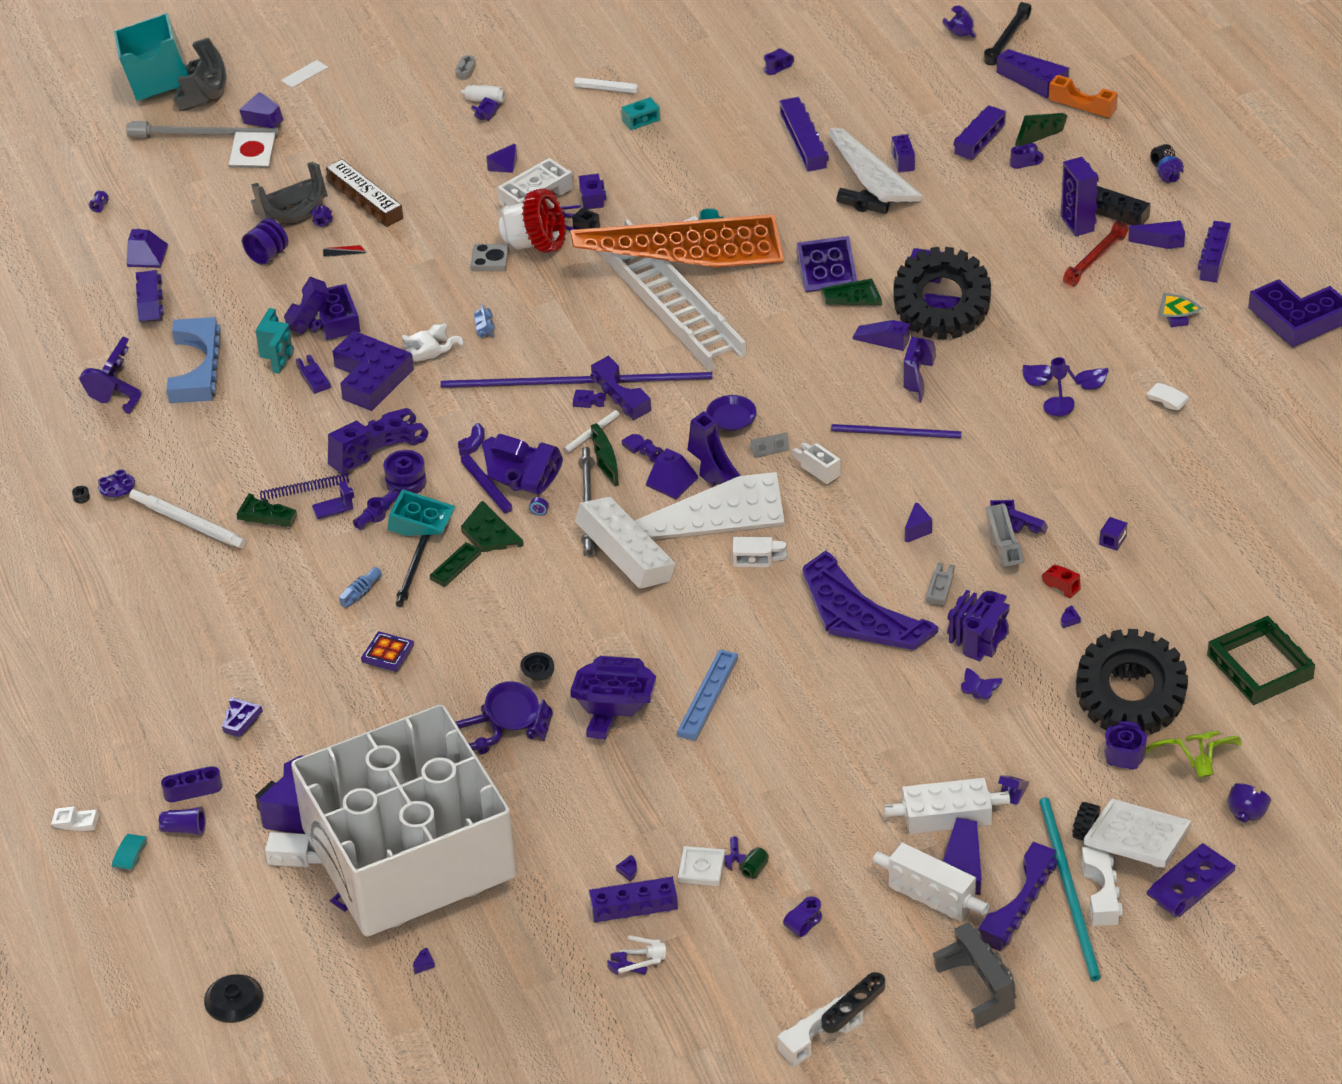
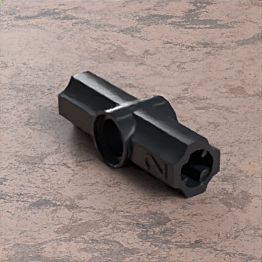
M844 188L838 190L837 202L853 206L859 212L871 210L887 214L890 201L887 203L881 202L877 196H873L868 190H861L860 192Z

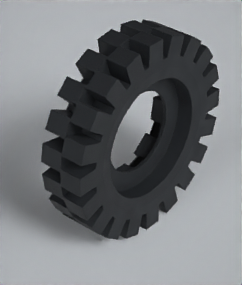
M939 247L930 248L929 255L925 249L916 253V259L912 256L906 259L905 266L901 265L897 271V277L895 276L894 303L897 315L900 314L902 322L910 323V330L918 333L922 329L924 337L932 338L933 333H938V339H947V333H951L952 338L961 337L962 330L968 334L974 330L975 324L979 326L983 322L984 315H987L990 308L991 281L990 277H987L988 271L984 265L980 266V261L976 257L972 256L968 259V252L961 249L957 255L954 254L953 247H945L944 253H940ZM936 278H948L960 286L962 297L955 306L949 309L933 308L923 298L922 293L925 285Z
M1120 629L1111 631L1110 638L1106 634L1098 637L1096 645L1091 643L1085 649V655L1081 656L1076 676V695L1080 697L1079 704L1083 712L1088 710V718L1093 723L1100 720V728L1107 730L1111 725L1112 727L1118 725V722L1129 721L1141 726L1143 732L1148 729L1150 734L1159 732L1161 724L1165 728L1173 722L1174 716L1177 717L1182 710L1188 687L1187 667L1184 660L1179 661L1181 654L1175 647L1170 650L1168 649L1170 642L1162 637L1156 642L1154 641L1155 634L1145 631L1142 637L1138 636V629H1128L1127 635H1123ZM1125 663H1135L1144 666L1153 676V690L1147 697L1141 700H1125L1116 695L1110 686L1109 679L1112 671Z

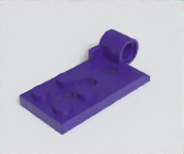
M1202 843L1153 883L1147 891V895L1157 901L1158 906L1174 917H1181L1235 871L1236 865ZM1207 866L1210 869L1202 870L1200 867ZM1187 878H1194V879H1196V881H1195V882H1189V881H1187L1186 879H1187ZM1175 889L1181 890L1182 893H1177V892L1174 891V890H1175Z

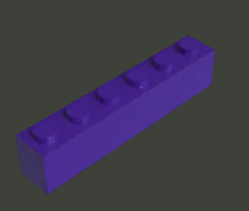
M799 97L779 100L780 115L807 172L826 169L829 154L824 150L823 141H820L819 133L815 131L814 123L810 121L809 112H806L805 104L801 102Z

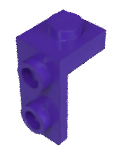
M346 481L338 483L340 497L312 505L317 519L353 509L352 499L355 496L352 487L349 488Z

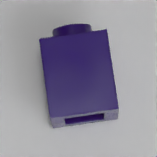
M1109 517L1100 531L1099 545L1118 551L1127 537L1128 523Z

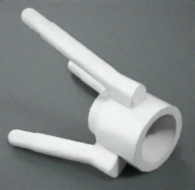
M629 935V940L651 945H647L646 949L619 950V952L646 954L647 958H651V960L620 968L618 972L622 973L651 964H660L661 960L666 958L665 943H660V940Z

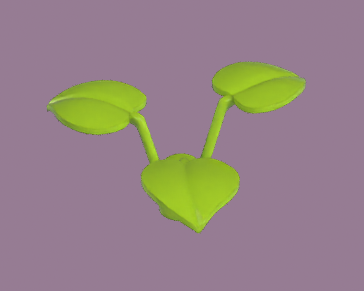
M1207 731L1202 734L1198 733L1185 737L1186 741H1199L1201 755L1195 757L1196 761L1193 760L1181 739H1164L1153 742L1147 746L1146 754L1150 750L1165 744H1179L1191 762V766L1195 767L1197 778L1206 777L1214 774L1212 768L1213 748L1223 744L1241 746V738L1239 736H1229L1207 743L1206 747H1209V754L1207 755L1204 753L1202 740H1209L1211 737L1218 736L1220 731Z

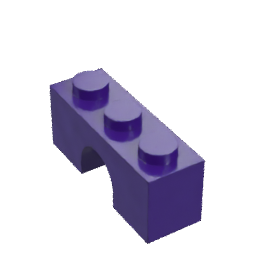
M309 277L301 289L303 294L301 304L292 303L284 315L285 322L289 324V329L304 334L330 295L326 283L313 277Z

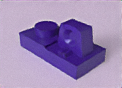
M1012 508L1008 511L1013 532L1019 533L1025 525L1033 533H1046L1048 526L1044 520Z

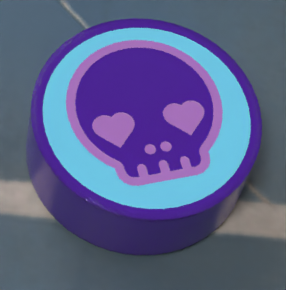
M540 497L533 498L529 505L530 511L539 516L545 515L549 508L548 502Z

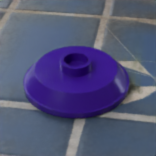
M739 395L718 397L706 409V413L718 421V428L724 431H738L749 426L755 420L757 414L754 403L748 398Z
M513 681L502 682L492 687L487 693L484 703L488 718L498 727L511 731L529 727L536 720L539 711V701L535 693L526 685Z

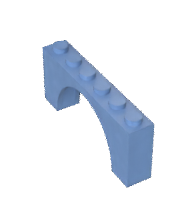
M216 317L173 320L172 329L175 345L193 346L203 351L207 356L202 364L193 371L181 376L168 378L167 395L169 403L213 401V393H216V383L214 381H217L216 370L218 369V360L216 358H219V348L217 346H220V337L218 335H221V326L217 324Z

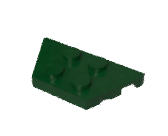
M484 501L477 505L461 525V532L477 548L481 549V552L495 549L502 550L506 549V545L517 544L518 547L524 546L523 539Z

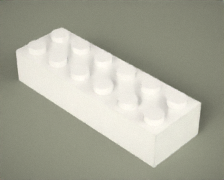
M611 497L590 500L579 504L575 522L639 589L670 582L676 563Z

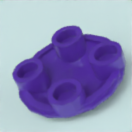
M119 469L114 474L101 477L98 480L100 493L107 497L123 496L135 487L134 477L127 474L124 469Z

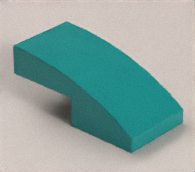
M126 834L116 851L112 867L132 870L139 862V853L147 844V836Z

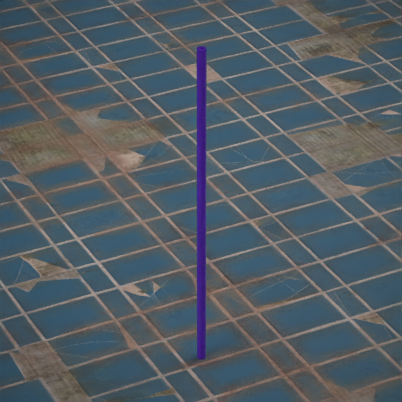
M713 373L620 375V379L617 382L713 379ZM591 376L443 380L440 382L441 388L594 383Z

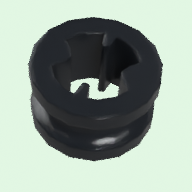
M77 486L72 490L73 500L76 503L82 504L90 499L89 489L86 486Z

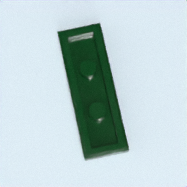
M465 542L430 574V580L446 587L481 555V549Z

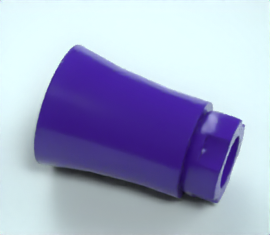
M203 807L162 811L159 814V829L161 832L188 833L201 836L204 834L206 816Z

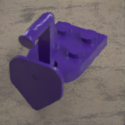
M122 336L103 369L87 368L81 373L79 380L88 396L101 403L109 402L114 390L130 397L128 403L123 404L122 407L124 412L129 414L141 398L142 393L134 386L115 377L117 373L116 368L120 369L124 362L122 356L125 357L129 349L127 346L129 339Z

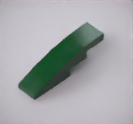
M598 423L591 425V438L594 441L597 466L615 487L619 486L617 461L612 445Z

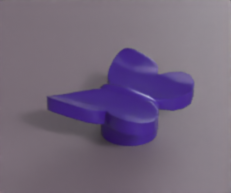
M966 668L965 682L961 684V691L965 694H972L977 699H989L992 696V691H995L1002 684V678L984 680L973 670Z

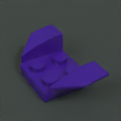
M911 337L904 358L903 388L918 392L919 402L921 403L925 390L923 378L919 370L921 365L933 366L936 358L935 343L931 340Z

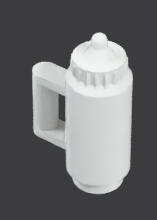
M468 85L465 90L460 91L461 94L465 95V99L474 102H482L487 97L500 104L504 103L506 95L502 87L488 85Z

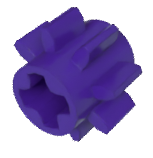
M318 205L316 210L313 209L312 222H315L318 226H327L328 222L331 223L333 216H331L332 210L327 206Z

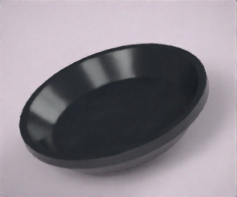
M242 974L224 976L212 983L207 989L204 996L206 1011L212 1018L221 1022L236 1023L252 1017L260 1009L264 998L261 985L250 976Z

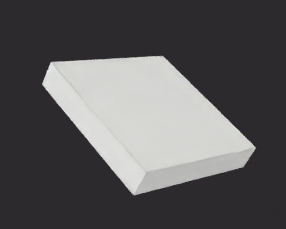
M684 846L678 883L720 886L725 850Z

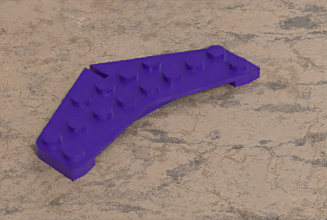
M826 550L802 568L804 581L825 631L829 630V634L913 650L938 633V626L925 619L918 621L881 607L861 594L837 565L835 557Z

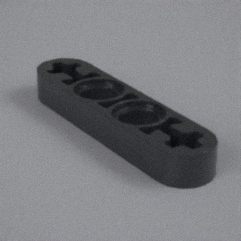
M879 972L868 974L824 1012L821 1017L822 1029L827 1033H836L885 990L884 975ZM858 993H864L867 997L864 999H858L855 997V995ZM843 1006H849L852 1008V1010L849 1012H843L840 1010V1008Z

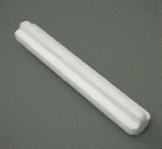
M578 77L574 80V86L579 88L637 93L638 84Z

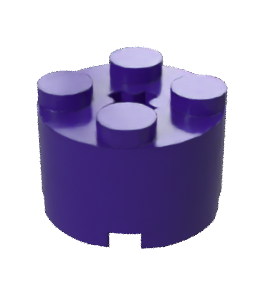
M1121 721L1118 722V725L1113 727L1111 725L1106 730L1104 755L1107 764L1131 770L1138 768L1145 758L1147 734L1141 730V726L1133 722Z

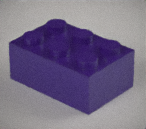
M342 284L327 288L330 295L316 314L318 320L322 323L321 328L325 339L346 336L353 330L361 332L358 313L347 285Z

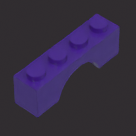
M609 355L591 365L590 376L593 382L601 386L603 392L608 394L612 401L622 408L626 416L629 415L634 421L652 411L651 398L641 388H624L617 383L620 379L619 365Z

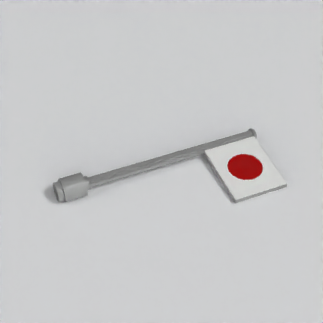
M131 121V123H127L126 127L127 136H131V138H148L151 133L235 135L229 168H269L275 137L279 135L277 127L151 126L148 121Z

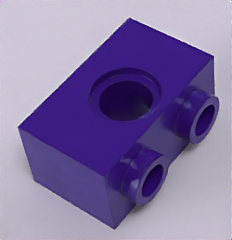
M908 134L891 136V153L898 173L915 171V153Z
M599 173L578 176L583 208L587 210L604 208V201L607 198L606 191L604 190V181L600 180Z

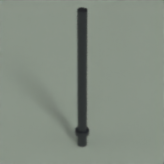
M421 535L403 585L397 592L398 598L395 604L398 607H402L404 601L408 599L409 588L430 535Z

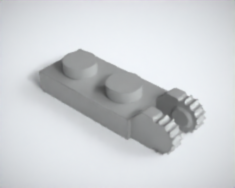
M938 562L926 595V603L945 606L953 581L955 565L950 564L948 572H942L943 563Z

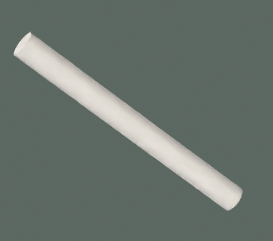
M614 410L599 421L598 425L601 429L619 417V412ZM591 428L563 448L564 452L569 454L591 437Z

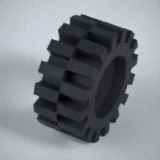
M1084 801L1081 803L1073 825V838L1084 841V837L1100 816V806Z

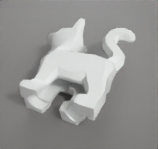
M434 324L429 330L420 331L412 336L402 335L404 348L407 352L412 353L413 363L434 359L440 354L449 351L454 343H459L462 346L464 340L460 336L449 338L445 331L447 328L446 324ZM437 341H443L446 344L440 345Z

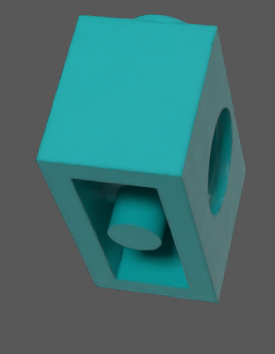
M651 97L622 106V121L630 130L660 121V107Z

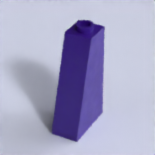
M956 818L943 862L976 877L975 894L981 895L982 875L977 821Z

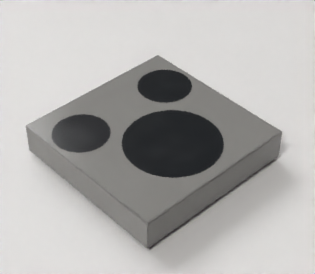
M474 244L471 271H506L509 245Z

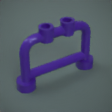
M483 704L481 706V715L455 722L458 728L461 729L490 721L494 736L487 739L480 737L475 742L469 743L472 750H477L479 754L489 752V746L497 744L502 738V729L488 718Z

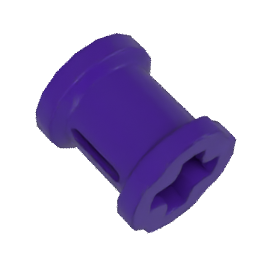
M96 191L94 199L89 202V208L96 213L102 212L104 204L109 200L108 194L104 191Z
M650 439L644 440L639 446L640 453L648 456L649 460L653 463L663 452V449L656 447Z

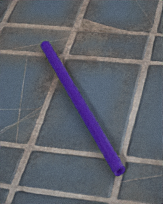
M844 424L831 425V431L961 439V431Z

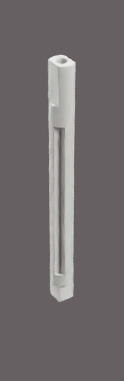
M132 489L129 494V498L145 504L147 508L230 546L242 549L245 547L247 540L208 520L153 495L149 496L135 489Z

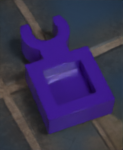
M576 389L573 407L591 408L592 405L604 407L606 394H594L592 390Z

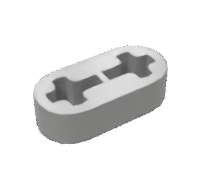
M467 55L461 58L456 67V77L458 79L466 80L471 77L476 67L475 57Z

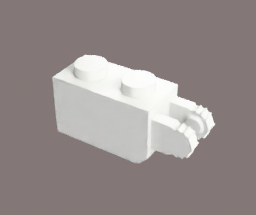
M802 443L800 446L801 450L793 449L792 455L801 462V467L828 485L841 476L840 458L818 443L812 446Z
M733 537V567H769L772 565V561L786 560V542L772 541V537Z

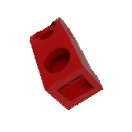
M1054 564L1042 574V580L1047 586L1064 591V596L1070 599L1081 589L1080 574L1065 567Z

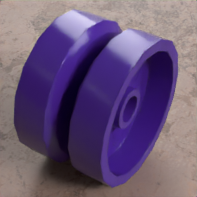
M400 450L390 454L385 459L383 467L386 487L389 491L394 489V491L400 494L403 489L417 494L425 488L427 483L423 457L413 450Z

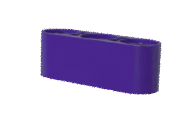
M209 766L168 775L162 779L161 786L164 799L167 802H178L217 793L222 789L220 770L217 767Z

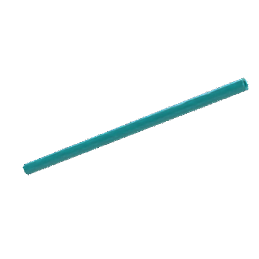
M1044 797L1039 800L1052 848L1056 850L1058 869L1091 981L1095 982L1101 979V975L1049 798Z

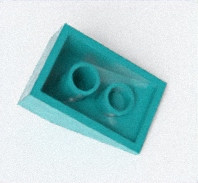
M402 489L389 513L387 530L404 536L442 535L455 510V506Z

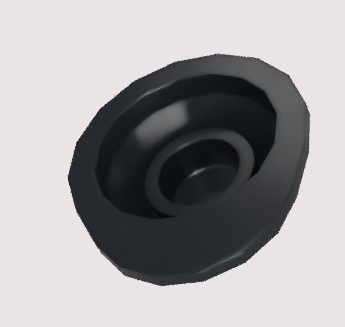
M534 652L526 655L521 660L520 668L524 675L533 681L545 680L553 675L554 662L548 654Z

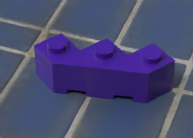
M157 270L135 272L139 322L162 320L161 316H164L163 305H161L160 301L163 300V292L160 289V284H163L162 275L158 274Z

